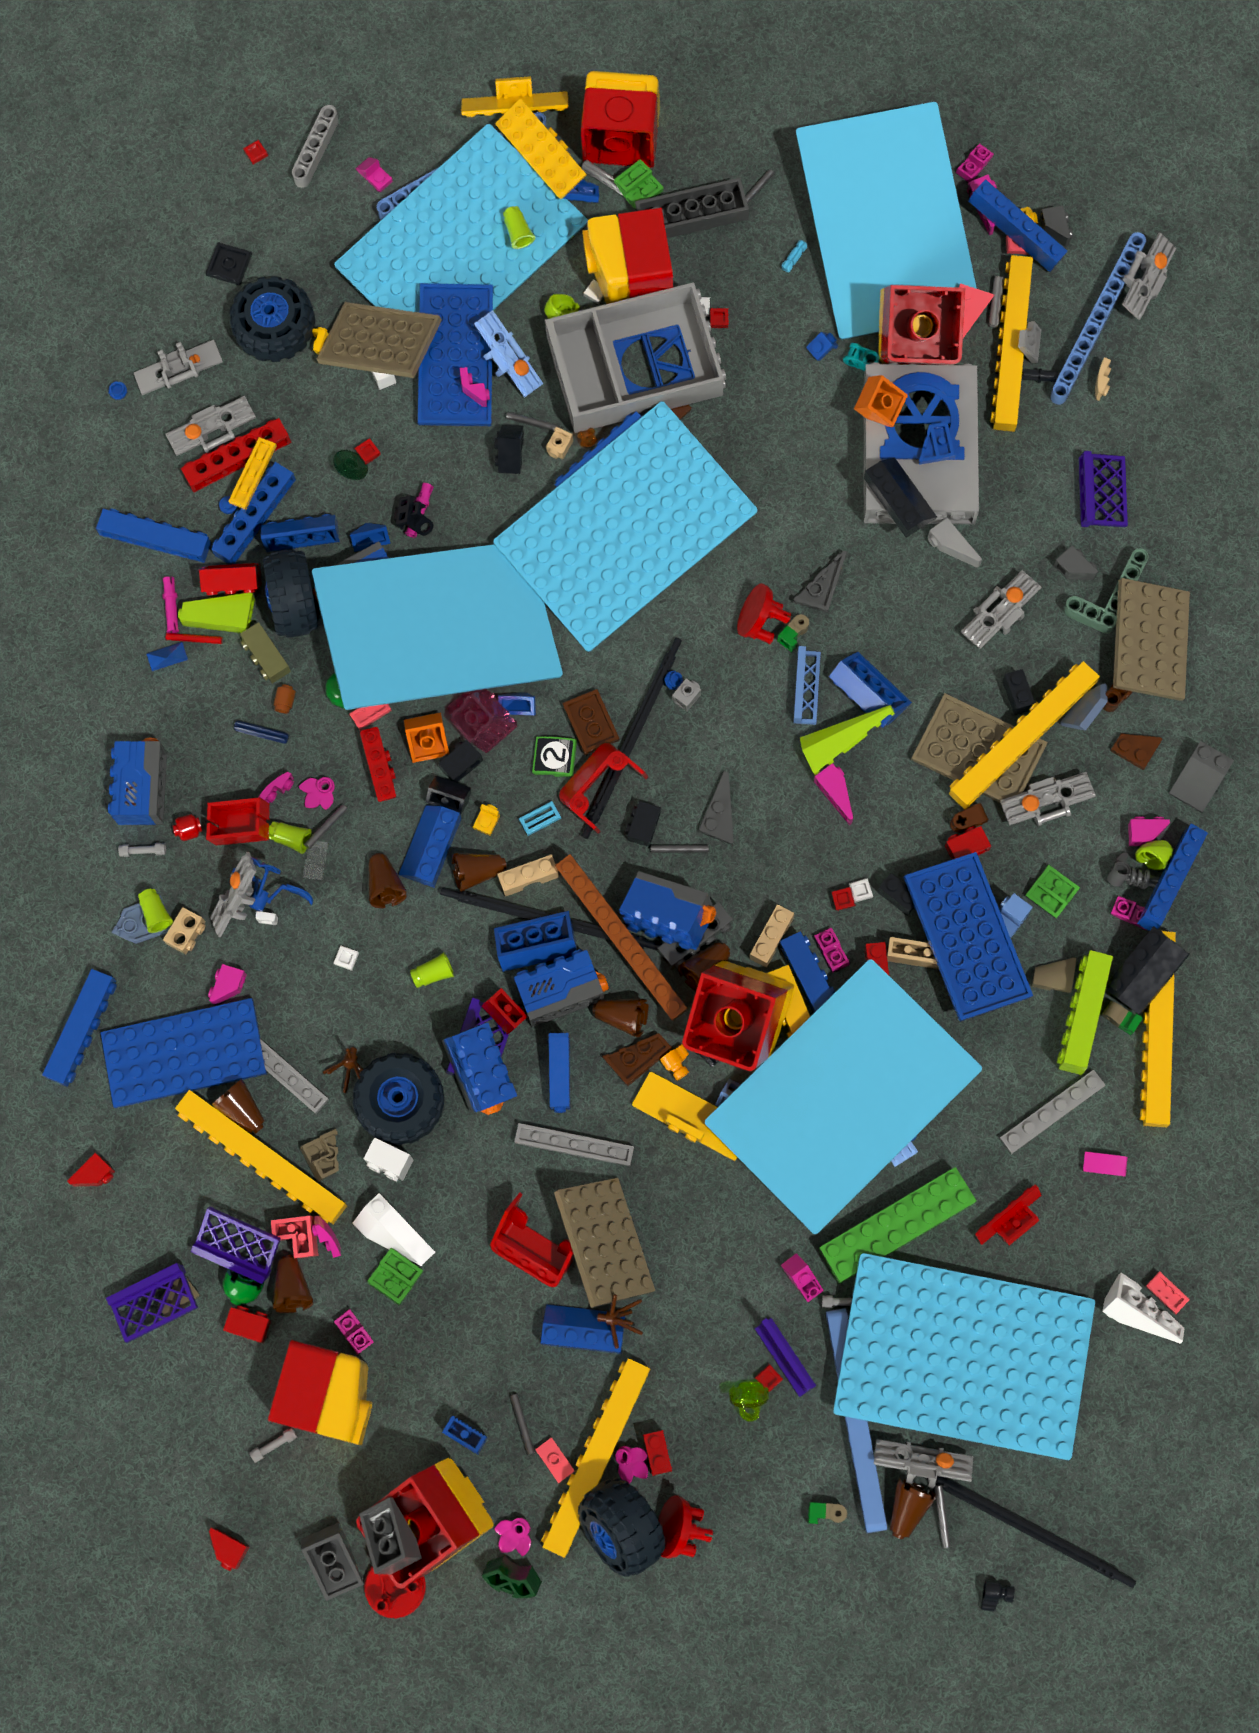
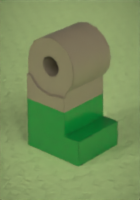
M802 614L797 615L778 635L777 641L791 653L797 647V638L808 631V617Z
M1113 1001L1109 1002L1102 1013L1105 1019L1129 1035L1134 1033L1143 1017L1133 1014Z
M809 1502L808 1524H817L818 1518L830 1519L833 1522L839 1523L847 1517V1510L843 1505Z

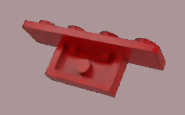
M373 727L360 731L378 802L396 798L393 779H396L394 769L389 767L388 762L391 761L389 750L385 751L379 728Z
M1035 1184L1031 1188H1027L1018 1199L1011 1201L1006 1209L997 1213L989 1223L981 1226L975 1234L978 1242L983 1245L997 1233L1010 1246L1039 1221V1218L1028 1206L1041 1197L1039 1187Z

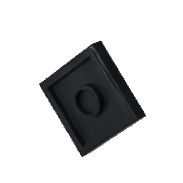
M218 242L207 268L206 276L241 285L252 257V252Z

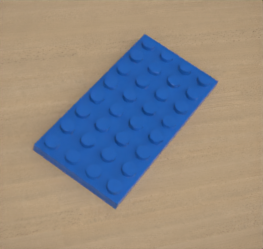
M420 283V313L440 315L442 321L419 367L418 425L491 426L492 358L485 360L483 357L491 351V348L474 323L493 310V285ZM467 367L468 374L472 373L473 384L484 383L485 389H489L490 400H487V407H482L463 393L460 368Z
M977 852L904 876L905 883L959 1022L1033 996Z
M252 998L101 1032L114 1108L267 1074L255 1005Z

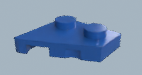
M582 179L563 199L598 203L599 187Z
M948 422L930 424L919 458V465L955 459Z

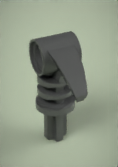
M1126 852L1117 858L1107 876L1108 882L1115 887L1122 886L1126 881L1127 885L1136 887L1139 885L1141 889H1146L1147 886L1155 887L1160 877L1150 875L1148 870L1141 871L1130 868L1125 863L1128 857Z

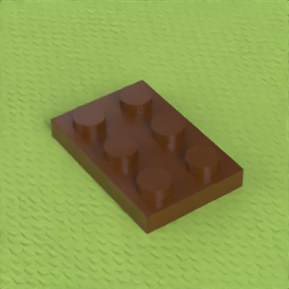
M598 689L563 703L565 712L585 755L594 752L603 743L613 744L620 741Z

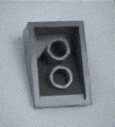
M1200 741L1169 794L1203 813L1234 760Z
M392 1497L359 1514L375 1574L391 1575L421 1559L417 1539Z
M339 1522L301 1539V1550L326 1601L364 1585L348 1540Z

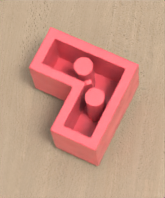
M315 1216L271 1220L272 1235L281 1238L280 1241L292 1239L294 1258L319 1256L317 1236H314L312 1225L315 1224Z

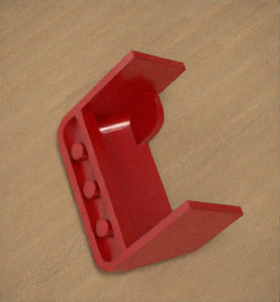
M603 743L560 790L559 798L563 804L599 834L601 831L583 815L589 808V801L584 796L585 792L608 766L613 770L620 771L628 764L643 778L647 779L648 775L612 744Z
M519 1192L503 1214L490 1243L491 1249L494 1253L545 1285L556 1287L575 1259L570 1241L567 1239L563 1240L558 1246L527 1227L528 1216L517 1207L523 1195Z

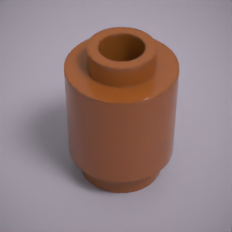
M283 684L281 687H277L273 704L275 711L288 714L292 709L296 693L292 686Z

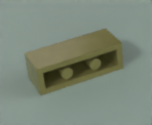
M259 622L240 634L242 641H240L245 651L250 650L252 653L250 658L255 666L260 665L262 668L260 673L265 680L269 679L273 684L291 672L289 666Z

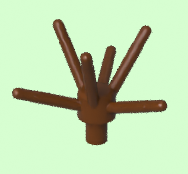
M354 1047L346 1048L344 1059L323 1071V1074H331L341 1066L347 1068L343 1088L344 1094L347 1093L351 1069L354 1068L358 1079L361 1077L359 1076L360 1071L362 1072L363 1070L357 1063V1049Z
M614 1294L610 1311H607L606 1314L598 1313L597 1320L606 1322L607 1325L611 1326L614 1345L618 1349L615 1325H619L639 1335L643 1334L642 1331L630 1326L633 1325L632 1321L620 1318L632 1314V1310H626L640 1304L642 1300L639 1299L615 1311L617 1295Z

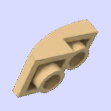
M1105 357L1096 379L1095 396L1098 401L1102 395L1106 396L1110 389V386H1108L1110 379L1108 375L1112 369L1109 367L1111 360Z

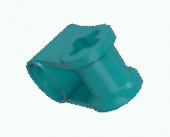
M857 343L850 344V350L847 356L843 358L845 364L865 371L866 364H870L867 362L868 360L879 363V355L876 351L865 348Z

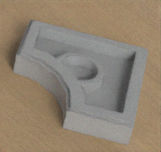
M1035 321L1028 322L1026 330H1020L1018 348L1031 363H1038L1041 329Z

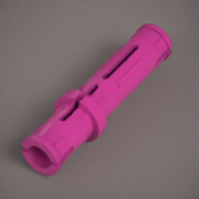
M422 483L420 493L416 497V502L419 501L425 504L427 508L430 504L429 499L434 486ZM426 508L421 509L422 514L425 513ZM408 526L405 535L416 538L417 532Z
M164 577V594L162 596L165 600L167 633H171V631L172 633H178L176 606L178 595L175 593V578L171 577L170 580V577Z

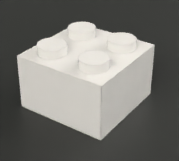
M376 1138L373 1139L364 1157L367 1163L366 1166L376 1173L383 1171L387 1178L395 1182L398 1179L404 1180L413 1162L410 1154Z

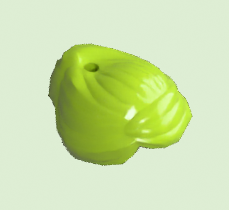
M552 294L544 306V312L548 319L578 312L580 309L579 304L574 302L571 296L564 294Z
M1151 841L1140 846L1135 853V857L1139 863H1145L1149 869L1163 870L1173 855V848L1168 841Z

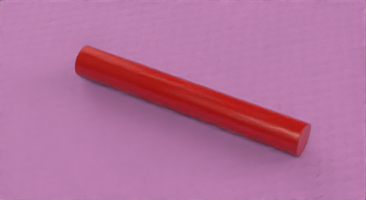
M166 633V640L222 644L223 640L219 636Z

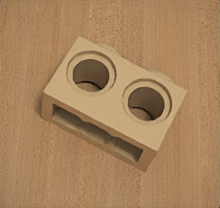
M182 907L163 941L186 955L188 951H192L196 944L195 939L198 934L201 935L206 926L205 920ZM195 920L193 927H187L188 921ZM184 936L185 941L182 944H177V939Z

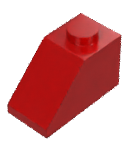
M94 1153L67 1182L74 1187L102 1186L112 1180L114 1177L112 1174L115 1170L97 1153Z
M211 1527L209 1533L216 1559L222 1562L220 1566L229 1571L232 1568L238 1569L249 1546Z

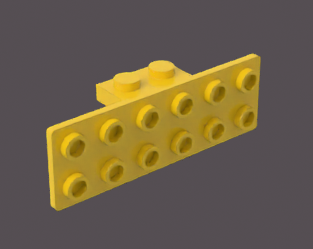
M531 77L495 79L497 96L462 99L461 113L467 117H473L476 114H484L486 116L493 115L494 113L505 114L519 99L531 111L545 112L547 109L561 111L568 108V92L532 94Z
M521 99L495 123L558 198L563 199L587 175L570 156L571 154L567 151L569 147L562 139L558 141L556 138L558 134L551 127L548 129Z
M649 1072L632 1106L668 1125L667 1128L669 1130L685 1134V1138L695 1143L698 1141L725 1157L736 1161L737 1156L705 1125V1120L718 1107L657 1074Z

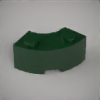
M505 1555L488 1561L481 1575L493 1589L498 1592L503 1591L512 1594L514 1598L536 1596L542 1583L532 1565L525 1567L516 1565Z

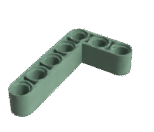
M1138 548L1132 552L1120 579L1125 578L1138 581L1149 557L1146 550ZM1135 557H1140L1143 561L1137 562ZM1127 573H1132L1135 577L1130 578ZM1118 583L1105 609L1078 596H1071L1066 601L1064 613L1069 618L1102 633H1111L1115 629L1117 621V610L1113 609L1111 605H1117ZM1069 605H1076L1078 609L1073 610ZM1091 612L1095 617H1088L1086 613ZM1108 620L1112 625L1108 626L1103 621Z

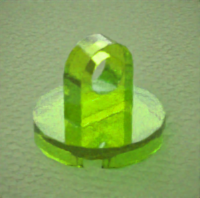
M759 1382L739 1383L738 1387L735 1388L733 1386L729 1390L730 1403L739 1407L740 1416L745 1421H755L759 1417L760 1406L769 1400L768 1388H764L763 1384ZM745 1408H752L755 1410V1413L749 1414L745 1411Z

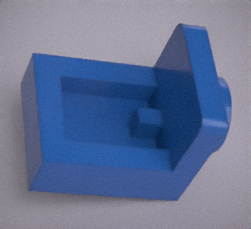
M820 332L806 348L817 361H820L832 348L836 349L838 345L836 338L831 333Z

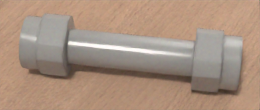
M155 843L154 846L130 847L129 844L119 845V856L130 857V854L155 853L156 856L166 855V844Z
M822 1295V1308L851 1306L852 1298H833V1295Z
M291 1427L283 1431V1435L262 1448L257 1447L249 1452L250 1456L256 1463L264 1459V1455L285 1442H292L298 1437Z

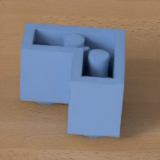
M1015 893L1011 898L1007 896L999 907L1010 938L1025 921L1033 908Z

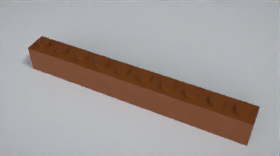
M569 854L557 863L555 867L671 1020L674 1021L686 1012L688 1007L574 857Z

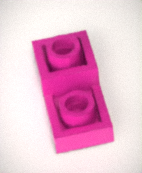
M979 144L969 154L968 159L957 168L956 173L968 182L973 181L991 160L994 153Z
M286 772L277 777L261 792L259 797L268 803H272L277 796V791L284 794L286 790L289 791L294 783L292 774Z
M1118 896L1111 915L1145 929L1137 924L1145 907Z
M832 927L814 936L832 973L850 965Z
M1085 1152L1083 1171L1126 1177L1128 1157Z
M315 1216V1224L312 1225L314 1236H318L320 1243L325 1242L327 1251L332 1252L333 1258L341 1256L340 1244L335 1233L321 1217Z
M348 1309L334 1320L357 1354L374 1343L351 1309Z

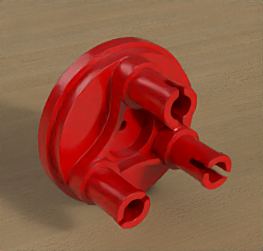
M760 583L750 592L740 612L737 631L742 637L757 638L771 644L774 639V633L762 629L765 621L768 618H774L787 624L791 613L782 610L783 604L773 600V592L769 586Z
M676 1495L670 1497L659 1515L658 1521L662 1526L663 1535L665 1536V1549L661 1554L663 1558H675L680 1554L694 1557L696 1546L695 1544L687 1543L688 1539H698L706 1542L712 1540V1537L705 1536V1534L713 1535L712 1529L699 1527L692 1523V1520L702 1521L704 1510L691 1507L689 1502L683 1497Z
M372 1566L365 1579V1596L369 1605L378 1614L387 1618L405 1617L414 1612L424 1599L426 1591L425 1576L404 1588H398L394 1585L388 1574H375Z

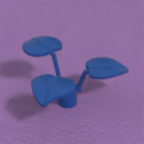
M251 858L254 864L264 868L265 872L262 880L255 876L252 878V881L255 882L252 894L255 902L253 905H248L249 907L263 912L266 903L270 904L271 900L283 889L305 898L311 905L313 904V898L307 891L289 884H282L268 897L269 893L263 890L268 872L280 874L281 871L272 864L257 858Z

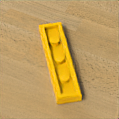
M258 438L230 496V504L245 510L247 509L277 447L276 443Z

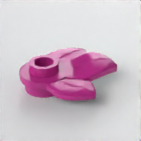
M322 777L319 780L309 778L299 786L300 790L307 793L305 799L306 808H316L321 805L323 809L327 810L333 804L334 798L332 793L335 789V784L331 778ZM324 784L329 785L328 789L326 790L322 789V786Z
M623 1446L616 1452V1461L619 1464L618 1473L621 1479L629 1482V1484L634 1476L641 1479L648 1477V1468L644 1463L648 1455L642 1448Z
M519 1517L513 1521L503 1520L497 1524L494 1530L499 1535H502L499 1540L500 1552L508 1553L516 1549L521 1556H525L531 1547V1539L528 1535L530 1532L529 1522ZM517 1525L522 1526V1528H523V1531H522V1532H519V1531L516 1529V1526H517Z

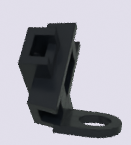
M411 495L399 498V505L395 507L394 521H396V525L401 530L407 524L412 530L425 536L433 530L434 526L433 522L421 513V509L426 508L425 504L419 501L416 502V498ZM424 523H429V528L426 531H421V526Z

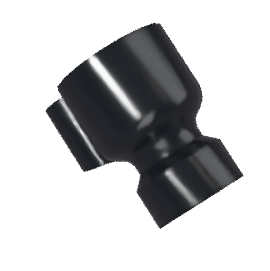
M985 1580L981 1610L994 1612L1000 1599L1013 1603L1015 1587L1010 1585L1003 1587L998 1581Z

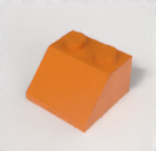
M883 375L868 377L854 410L866 419L888 427H894L908 395Z
M441 712L404 720L412 763L440 758L445 754H449Z

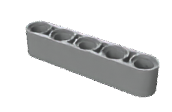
M325 105L321 109L292 169L293 179L298 187L303 188L310 183L338 125L337 111L332 105Z

